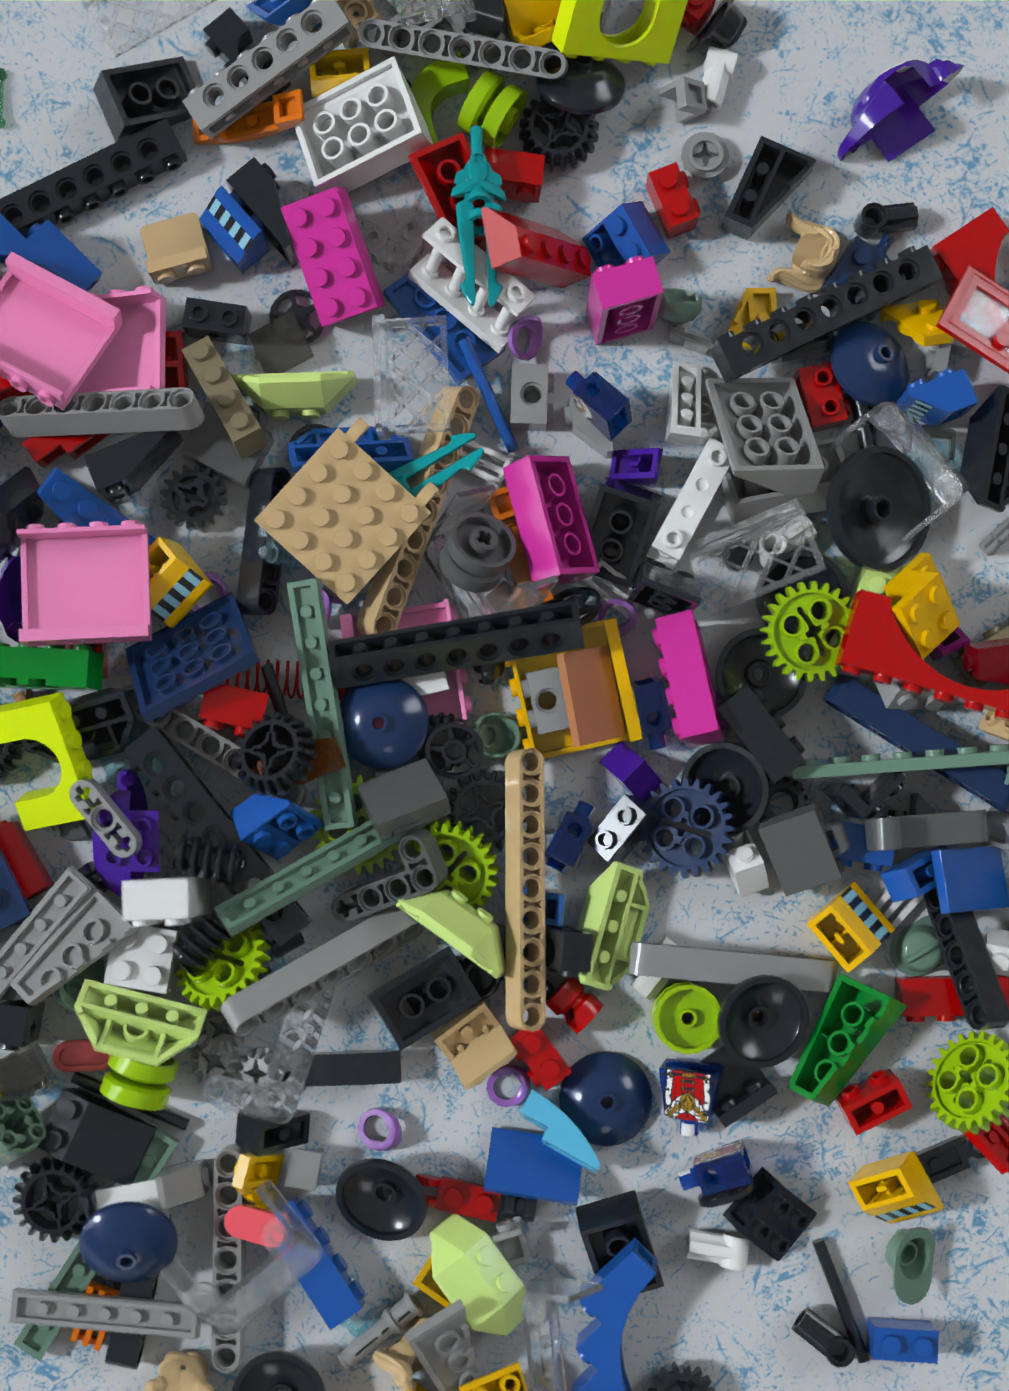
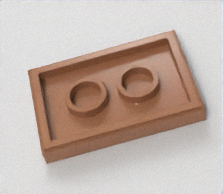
M605 645L556 654L573 747L625 736L609 646Z

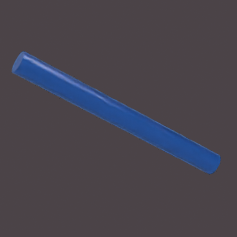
M467 337L458 341L508 453L519 449L470 338Z

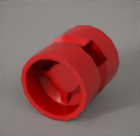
M567 977L556 988L552 996L546 1000V1006L557 1016L563 1014L565 1016L564 1023L576 1034L581 1032L604 1006L592 992H584V985L576 977Z

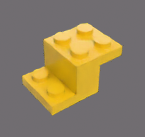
M503 0V18L510 40L514 43L545 48V44L552 42L551 39L561 0Z
M921 552L883 587L887 597L892 598L891 607L905 639L923 660L960 625L941 574L938 573L930 553Z

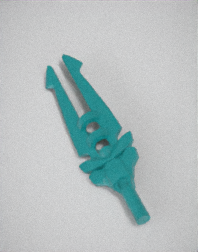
M473 126L470 129L471 157L464 169L456 172L454 183L457 186L452 189L451 193L452 198L464 197L463 201L456 204L458 234L466 276L465 281L460 283V288L471 306H474L476 302L474 236H486L484 226H475L473 221L482 218L481 208L484 207L502 212V207L495 203L494 200L506 201L505 192L500 188L503 184L501 176L491 169L483 154V129L481 126ZM484 200L485 205L478 208L473 206V201ZM486 241L488 306L493 307L502 292L503 286L497 282V270L491 269Z
M475 433L452 435L448 445L389 472V474L410 494L416 497L429 481L438 488L462 469L471 471L484 454V449L479 448L411 488L406 480L477 437Z

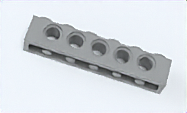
M312 0L308 8L301 13L290 16L285 25L277 31L266 34L262 38L261 43L251 50L243 51L230 66L216 71L213 78L206 84L192 89L189 96L182 102L200 130L213 139L357 31L337 0ZM322 23L321 29L312 33L314 25ZM298 41L297 46L293 50L287 51L291 42ZM269 59H273L272 65L267 69H263L264 63ZM244 77H248L246 85L239 87L240 81ZM224 94L223 101L219 105H215L217 97Z

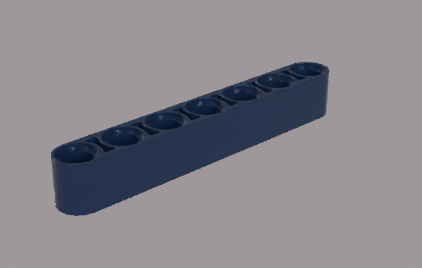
M839 674L823 699L825 703L903 752L912 751V757L925 756V750L944 749L945 754H958L957 748L962 747L904 710L886 709L881 696L846 675ZM986 765L932 769L997 810L1004 813L1009 812V785L1004 784L1007 774L997 767Z

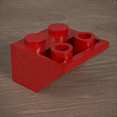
M226 684L212 687L204 692L198 720L204 722L203 726L214 731L221 732L222 727L234 729L233 735L245 737L243 728L251 730L253 728L252 720L262 722L269 694Z

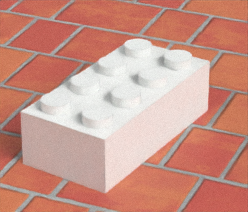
M198 876L197 878L170 877L122 881L123 921L132 920L133 927L153 926L159 923H165V925H185V923L196 922L200 920V916L210 913L208 910L210 907V880H204L203 876Z

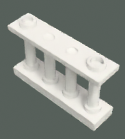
M441 217L422 236L433 246L431 254L428 253L410 269L408 278L499 354L508 345V332L512 325L510 322L512 315L517 317L535 300L536 295L511 274L497 271V282L503 286L497 301L503 305V308L499 313L493 307H489L487 303V254L474 244L475 283L480 288L475 293V305L471 306L460 288V283L464 282L466 276L458 229L444 217ZM443 255L457 266L454 274L441 264Z
M712 437L709 438L645 558L661 562L666 566L667 570L673 571L730 467L723 443Z

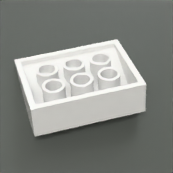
M395 56L304 103L305 120L294 126L314 187L319 192L336 186L346 188L347 192H350L409 162V154L433 145L427 124Z

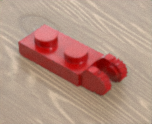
M416 1174V1178L421 1185L439 1187L437 1197L426 1195L429 1207L496 1222L501 1194L483 1192L484 1185L442 1175L440 1178L426 1174Z

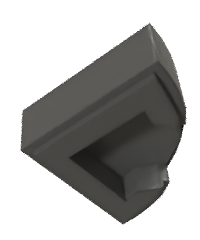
M84 819L50 826L57 835L67 840L84 841L92 838Z

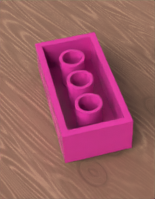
M336 186L281 207L322 327L332 326L386 306L346 188Z
M636 256L628 259L625 262L626 264L614 267L612 264L605 265L596 269L595 273L591 275L586 315L596 346L654 328L664 290L653 256L648 258Z
M528 455L504 467L503 472L506 486L510 494L533 586L572 584L599 573L597 558L569 456Z
M687 610L655 618L657 628L652 629V634L656 647H659L660 653L663 654V658L658 659L662 676L666 678L667 683L670 685L669 688H665L669 707L672 706L673 712H676V717L672 718L675 736L679 737L680 742L684 741L689 749L725 741L700 625L693 611Z

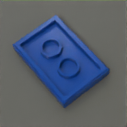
M987 846L931 851L941 914L1009 907V896L1000 848Z
M492 1127L483 1192L577 1206L582 1166L542 1144V1134Z

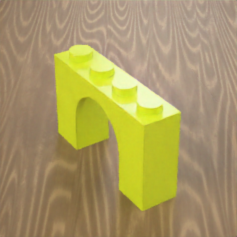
M561 0L551 41L565 57L590 56L593 60L597 61L612 58L626 64L632 60L640 61L649 66H656L657 63L669 64L688 0H645L640 16L631 27L621 33L609 35L601 33L600 16L605 0Z
M63 692L0 705V744L22 739L36 740L53 751L61 767L59 785L27 791L15 802L24 830L28 831L85 819L71 802L69 792L71 786L79 780H94L92 765L86 759L82 747L81 734L75 728L72 719V709L65 700ZM90 788L83 789V795H81L83 800L88 799V794L91 792ZM101 801L95 802V806L90 807V810L92 811Z

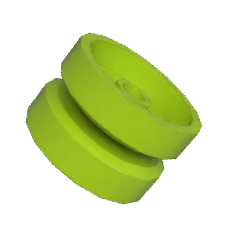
M488 69L481 75L468 94L458 117L457 128L471 136V127L481 126L483 129V145L490 148L501 147L522 114L528 92L514 83L505 87V77L492 69Z
M689 981L673 982L664 987L653 1000L650 1010L651 1025L658 1038L671 1050L682 1054L700 1053L711 1047L719 1037L717 1022L721 1007L716 997L701 985ZM689 1012L693 1016L691 1021L685 1020L682 1022V1015Z
M110 1055L108 1065L113 1070L104 1074L100 1088L103 1096L121 1105L136 1109L152 1111L167 1108L172 1089L166 1083L175 1080L179 1067V1061L175 1057H171L159 1066H153Z

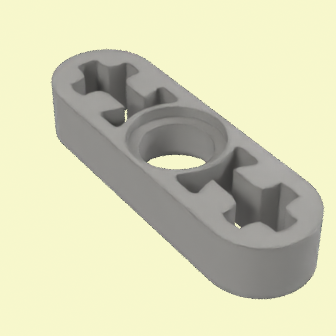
M93 779L75 782L69 792L71 802L112 853L120 858H126L138 853L142 847L140 833L102 786ZM90 788L89 798L83 800L81 797L84 793L83 789ZM95 802H102L101 805L94 807L92 811L90 810V807L95 806ZM103 809L109 810L113 815V822L109 827L103 826L99 821V813ZM121 825L122 829L117 830L118 833L111 836L110 832L116 830ZM130 837L129 847L123 849L121 847L123 843L122 838Z

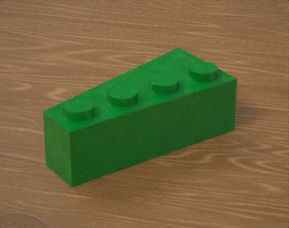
M0 643V688L102 691L104 654L92 651L93 646L75 644L73 649H65V645L37 648V646L25 647L21 643L18 644V647H10V644Z
M839 973L787 1088L811 1101L829 1107L907 1005Z

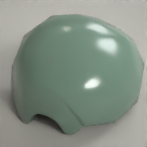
M663 288L664 294L658 311L662 318L670 323L683 324L693 321L702 310V297H699L698 302L697 292L685 289Z
M492 712L480 716L474 722L473 729L482 740L484 757L489 759L507 757L510 752L519 748L521 733L515 720L504 717L502 713ZM475 741L473 742V745L476 751L479 753L478 744Z

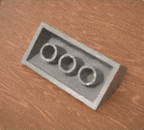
M832 437L816 441L825 470L814 494L784 495L734 476L730 466L722 480L725 505L733 528L825 511L831 479L838 466L846 459L838 438Z

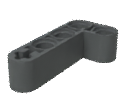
M986 810L864 819L868 851L989 841Z
M418 829L404 837L399 843L398 850L405 868L352 887L337 896L331 903L333 916L340 922H350L396 905L399 899L409 900L426 894L445 882L448 876V869L433 834L428 830ZM413 840L419 842L422 848L421 852L415 849ZM425 869L433 874L434 881L427 878ZM399 880L406 884V891L399 886ZM372 889L379 894L380 901L374 898ZM356 900L358 901L357 906L348 905L349 903H352Z

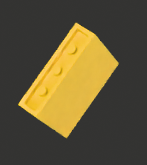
M615 617L589 622L581 626L585 648L504 661L506 667L512 666L514 678L509 679L512 697L519 696L521 708L515 710L519 727L525 726L528 738L522 739L524 749L535 748L546 759L630 740L632 742L643 739ZM608 645L625 736L573 747L570 728L544 734H538L536 728L531 729L527 711L532 710L530 698L524 699L520 681L526 679L525 673L558 666L556 654ZM545 691L540 694L538 698L540 707L549 709L555 704V696L552 692Z

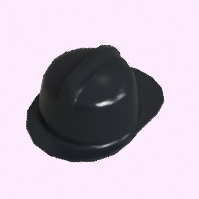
M723 0L709 22L688 45L686 52L692 51L700 43L727 49L738 41L747 25V19L733 3L734 0Z

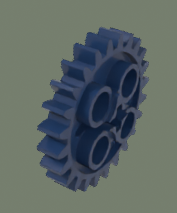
M684 777L681 785L678 779H672L671 788L666 783H661L662 793L651 791L650 793L654 801H644L660 817L640 840L646 841L648 844L642 849V852L653 853L649 859L650 863L661 861L658 868L659 871H665L670 867V876H677L680 871L682 878H689L692 871L695 877H701V868L707 873L713 872L711 862L716 865H722L723 862L719 855L731 854L725 845L726 843H735V840L728 835L729 832L737 830V827L729 825V821L733 820L736 815L726 813V810L732 804L731 802H720L724 796L723 792L712 794L715 785L707 784L703 788V780L696 779L692 786V780L688 777ZM678 800L681 803L682 810L675 817L671 812V805ZM708 809L711 819L704 826L700 822L699 816L702 810ZM666 818L677 823H687L690 827L711 832L712 836L709 838L698 833L686 832L682 828L663 824L661 820ZM667 830H670L673 834V842L670 846H666L663 842V834ZM695 839H699L702 843V851L697 856L691 850V844Z

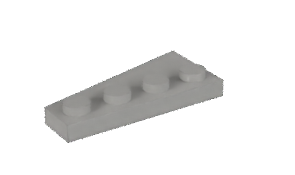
M94 888L11 981L10 985L27 1004L36 1006L139 929L133 927L131 921H123L122 912L101 890Z
M461 1299L404 1333L412 1350L439 1391H459L460 1385L479 1378L475 1365V1354L470 1341V1330L465 1317L466 1311Z

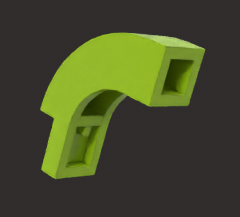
M460 51L456 52L457 55H458L460 58H462L461 52H460ZM434 60L419 73L410 88L427 124L433 144L438 142L432 123V116L437 106L449 97L469 92V77L464 64Z

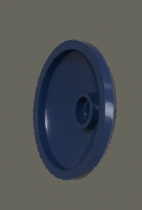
M857 321L840 329L835 334L830 346V363L833 373L844 391L856 401L871 407H884L897 401L902 396V392L907 388L909 367L906 355L894 336L884 328L867 321Z
M396 679L351 687L340 702L347 753L365 766L377 769L400 766L412 759L425 743L429 730L428 710L419 692L404 680ZM377 717H381L384 720V726L381 729L376 728L374 725V720Z
M602 1051L586 1055L570 1067L572 1073L563 1079L560 1087V1110L578 1127L588 1143L596 1146H616L629 1141L642 1130L650 1116L652 1091L645 1073L633 1060L616 1052ZM604 1097H611L613 1099L610 1107H603L601 1105V1100Z
M118 1202L99 1209L89 1217L82 1228L79 1243L80 1252L85 1263L95 1273L104 1278L124 1283L141 1282L159 1275L172 1263L177 1252L178 1235L173 1222L161 1210L140 1202Z

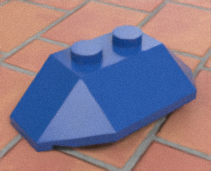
M369 426L370 428L356 442L387 473L414 460L408 437L402 435L398 437L389 431L374 426ZM344 427L339 429L346 434L350 427ZM337 428L312 429L300 436L295 442L288 443L287 450L291 470L297 473Z

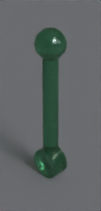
M0 68V128H3L6 124L3 118V85L7 79V73L3 68Z

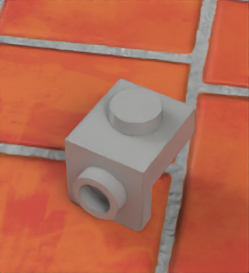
M955 338L953 343L932 345V350L927 352L924 368H928L926 379L934 380L936 379V374L947 369L950 354L962 355L969 348Z
M513 1219L496 1224V1229L491 1230V1237L493 1243L508 1264L513 1267L532 1261L522 1221L515 1223Z

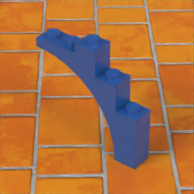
M0 213V263L6 264L5 260L11 252H14L87 292L99 282L102 272L48 219L42 225L38 222L35 223L26 232V239Z
M636 1238L582 1287L579 1302L587 1315L596 1318L578 1333L577 1353L586 1364L591 1365L575 1379L573 1391H632L624 1368L622 1351L623 1330L628 1314L637 1297L656 1275L658 1260Z

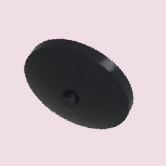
M876 446L858 450L842 461L831 479L826 502L827 521L832 538L838 549L854 565L870 571H886L899 568L916 556L923 546L929 531L931 501L926 481L917 465L907 455L897 449L887 446Z

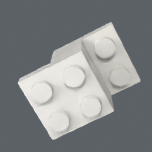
M156 926L137 927L138 931L109 951L104 984L173 1001L177 977L174 973L179 970V966L176 965L177 960L174 958L175 953L171 944H177L179 930Z

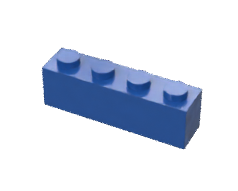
M296 1195L273 1211L282 1215L288 1224V1233L285 1239L276 1247L331 1331L363 1308L366 1302L364 1300L366 1294L361 1284L357 1280L352 1281L347 1274L348 1265L341 1254H334L329 1246L331 1240L322 1226L317 1227L312 1220L313 1211L304 1199L300 1201Z

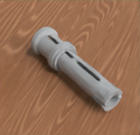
M407 1290L404 1292V1297L391 1308L386 1307L383 1310L382 1317L361 1333L344 1349L337 1352L338 1360L345 1369L350 1370L353 1365L374 1350L391 1334L403 1332L404 1326L417 1315L422 1316L425 1314L422 1303L412 1291Z

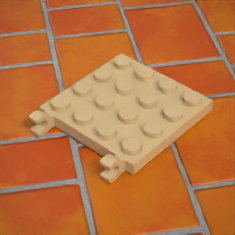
M361 417L353 423L346 434L337 428L254 520L311 573L320 578V581L347 605L431 514L425 506L439 491L429 481L419 494L414 497L363 451L356 442L370 427Z

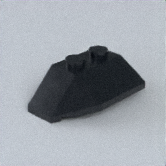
M1004 385L998 386L970 417L959 475L977 505L997 513L1003 512L1006 508L1005 506L1009 504V387Z
M23 467L0 485V563L20 546V538L16 534V529H25V526L28 524H39L44 514V502L36 493L40 485L30 467Z
M106 688L102 691L66 700L72 709V719L75 728L81 734L82 747L86 759L93 761L125 751L124 748L127 746L136 721V715L125 689ZM31 739L21 740L25 751L32 754L37 753L48 760L59 763L53 751L43 743Z

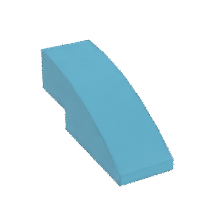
M532 1089L520 1111V1117L545 1130L542 1144L597 1174L601 1164L582 1132L564 1112Z

